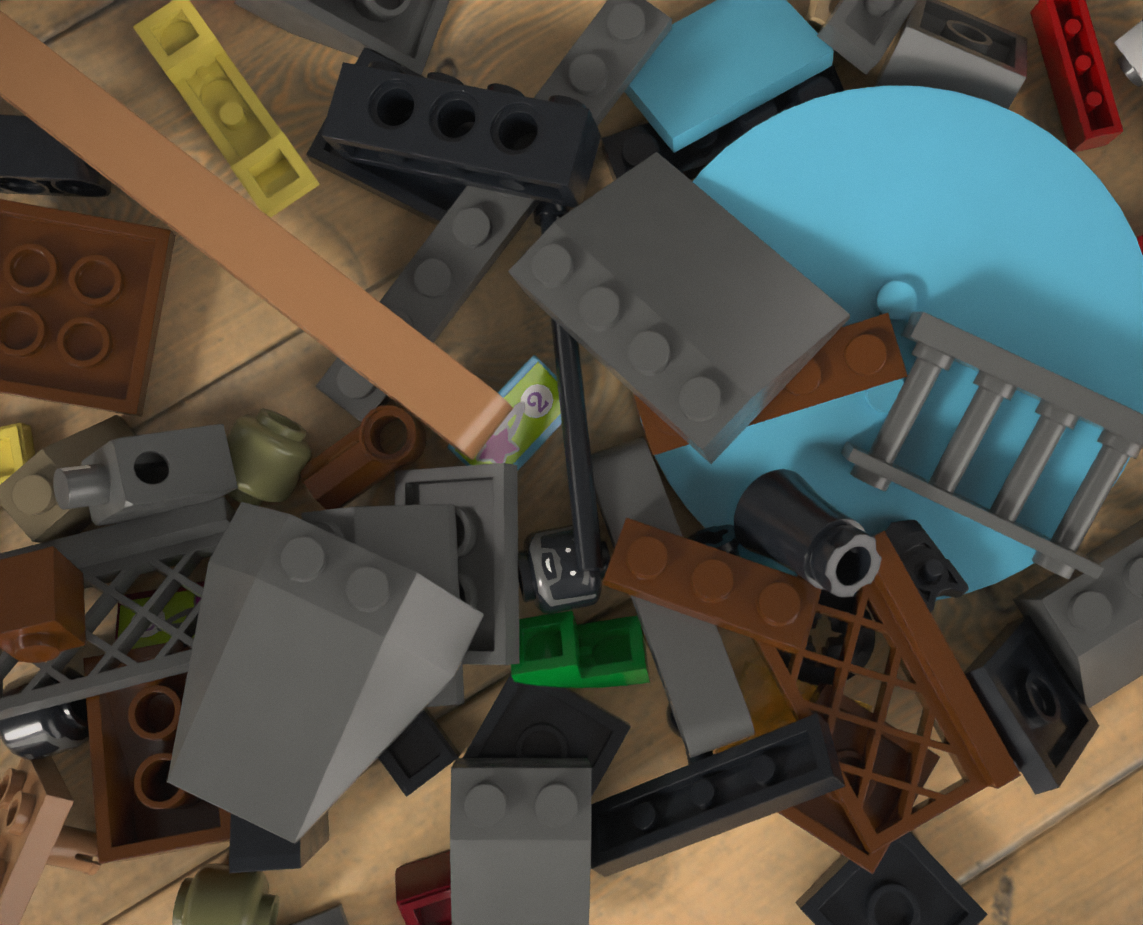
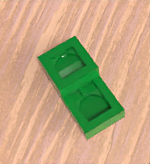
M573 610L519 619L520 663L511 664V675L514 682L557 688H604L650 683L645 637L638 615L580 625L576 623Z

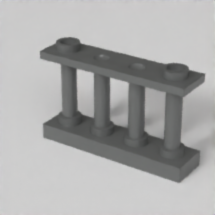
M912 312L901 336L917 343L911 353L917 358L870 450L866 451L846 441L841 454L848 461L854 463L850 474L882 491H887L892 481L1035 549L1036 552L1032 561L1064 578L1070 579L1074 570L1077 569L1098 579L1104 567L1077 550L1129 457L1136 459L1141 449H1143V414L928 313ZM956 361L978 372L973 381V384L977 385L978 388L930 480H927L894 464V461L941 370L949 371L953 362ZM1018 390L1040 401L1034 411L1040 417L993 505L988 509L954 491L1003 399L1011 401L1015 391ZM1080 419L1102 430L1097 439V442L1102 444V447L1052 538H1049L1016 522V519L1066 427L1073 430Z

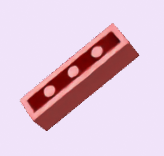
M1039 0L1031 10L1030 15L1068 148L1075 153L1106 146L1123 132V127L1086 0Z

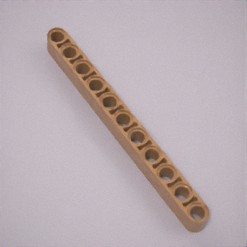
M0 10V96L451 446L469 459L473 460L513 409L501 395Z

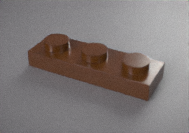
M627 517L603 579V585L794 654H797L802 648L820 591L819 588H816L805 579Z

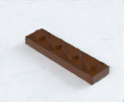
M885 313L841 327L748 426L907 377L908 375L889 314ZM633 394L652 456L689 445L642 400Z

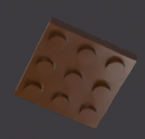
M0 199V394L142 417L176 235L170 229Z

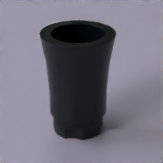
M786 469L767 472L754 480L739 499L734 514V531L739 543L748 551L779 563L801 576L816 588L827 590L839 597L854 596L861 587L871 584L877 575L882 557L876 551V539L866 533L861 524L837 510L818 495L798 473Z

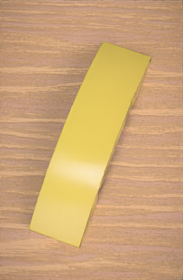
M172 0L133 26L262 212L271 218L320 185L231 61L190 0Z

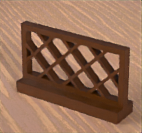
M885 531L870 534L876 539V551L882 557L879 571L872 583L861 587L857 591L851 614L818 604L822 590L820 589L802 648L797 654L752 639L796 721L811 716L810 710L824 714L823 719L829 724L831 735L836 718L869 728L859 768L839 762L845 787L834 792L865 850L870 853L878 851L989 786L999 789L1021 776ZM866 605L875 621L863 618ZM815 612L848 622L839 660L805 650ZM860 627L880 632L886 639L890 651L884 674L851 664ZM777 650L792 654L788 669ZM803 658L836 668L827 707L804 700L796 686ZM899 665L908 681L896 678ZM848 672L881 682L872 721L839 711ZM894 686L914 692L923 706L916 734L884 725ZM933 726L942 742L930 739ZM882 732L915 742L904 782L872 772ZM931 747L947 752L962 779L940 792L919 787L918 784L927 748ZM843 771L857 775L854 789H852ZM870 779L902 789L896 817L875 829L863 809ZM916 794L929 797L913 807Z

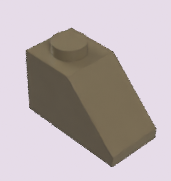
M115 415L41 449L0 485V505L32 542L43 543L79 534L93 522L89 506L66 510L59 507L53 487L56 469L81 466L82 460L110 440L136 436L137 434L121 416Z

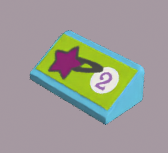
M533 355L498 392L513 409L475 458L471 460L450 444L447 448L466 466L507 463L517 465L518 472L562 425L557 376L536 355Z

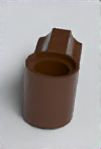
M381 405L372 409L363 418L360 426L308 462L300 472L303 483L314 499L325 510L344 508L399 467L416 462L423 454L426 446V431L422 423L404 409L394 405ZM401 420L405 423L408 430L407 441L399 451L387 454L380 444L381 431L388 423Z

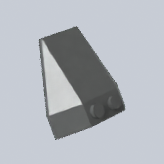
M241 502L208 562L167 782L294 844L298 843L454 679L484 614L417 572L288 513Z

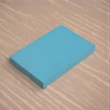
M716 0L673 23L670 32L624 92L673 153L831 67L834 50L817 37L818 33L787 0Z

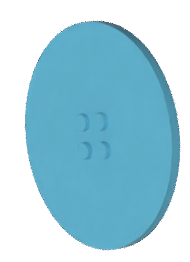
M876 86L850 89L818 97L794 106L753 127L719 153L692 181L850 314V319L842 327L888 313L907 375L917 358L911 354L917 343L901 336V333L912 312H925L1143 414V255L1137 238L1120 206L1096 174L1072 150L1052 134L1023 116L987 100L950 90L923 86ZM956 361L953 362L949 371L941 370L894 464L930 480L978 388L977 385L973 384L978 373L977 371ZM907 377L747 426L712 464L702 457L691 445L654 455L671 487L686 508L705 528L721 525L734 526L735 510L739 499L747 487L767 472L786 469L798 473L818 495L837 510L861 524L869 535L885 531L892 522L918 521L944 557L950 560L967 583L969 589L965 594L996 584L1035 563L1032 561L1036 552L1035 549L892 481L887 491H882L850 474L854 463L848 461L841 454L846 441L866 451L870 450ZM1018 390L1015 391L1011 401L1003 399L955 489V493L988 509L991 508L1040 417L1039 414L1034 412L1040 402L1039 400ZM1080 419L1073 430L1066 427L1016 522L1052 538L1102 447V444L1097 442L1102 432L1101 429ZM1129 457L1128 460L1126 461V463H1125L1123 469L1121 470V472H1120L1118 478L1120 477V475H1121L1122 472L1124 471V469H1125V467H1126V465H1127V463H1128L1130 457ZM740 543L737 546L742 558L793 576L797 575L795 572L771 559L748 551ZM943 595V596H940V597H936V600H941V599H946V598H951V597Z

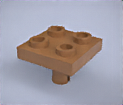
M52 756L35 760L21 758L17 769H7L0 781V925L20 924L45 865L75 870L90 876L96 874L101 866L99 862L93 861V856L98 858L96 832L64 825L74 800Z

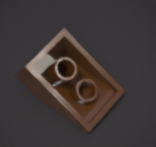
M166 643L131 649L126 656L137 663L155 659ZM185 646L181 652L190 650L191 648ZM105 654L83 658L84 677L90 674ZM120 663V664L117 666V668L124 667V666H126V665H124L123 663ZM188 672L86 698L99 864L130 861L230 841V812L167 782Z

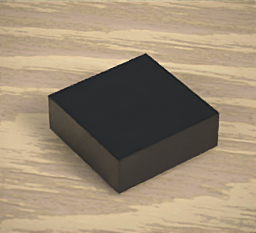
M426 707L378 758L407 797L455 761L456 758H459L461 754Z

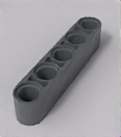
M643 436L591 454L596 501L614 549L626 517L683 537L655 462ZM630 595L689 757L692 758L754 736L755 731L750 713L717 626Z

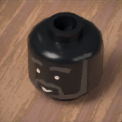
M573 524L528 534L524 541V550L518 551L519 586L523 601H534L535 606L545 614L596 604L600 599L602 591L601 580L604 579L611 560L606 542L601 541L604 570L599 572H578Z
M65 666L61 671V674L70 680L84 677L71 667ZM38 672L20 677L7 684L3 689V698L21 693ZM55 679L51 685L58 684L60 682ZM86 698L0 720V739L13 754L25 760L44 759L76 749L89 740Z

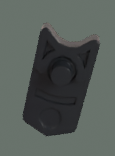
M918 521L892 522L885 532L930 613L934 610L936 597L945 595L960 598L968 591L967 583L950 560L944 557Z

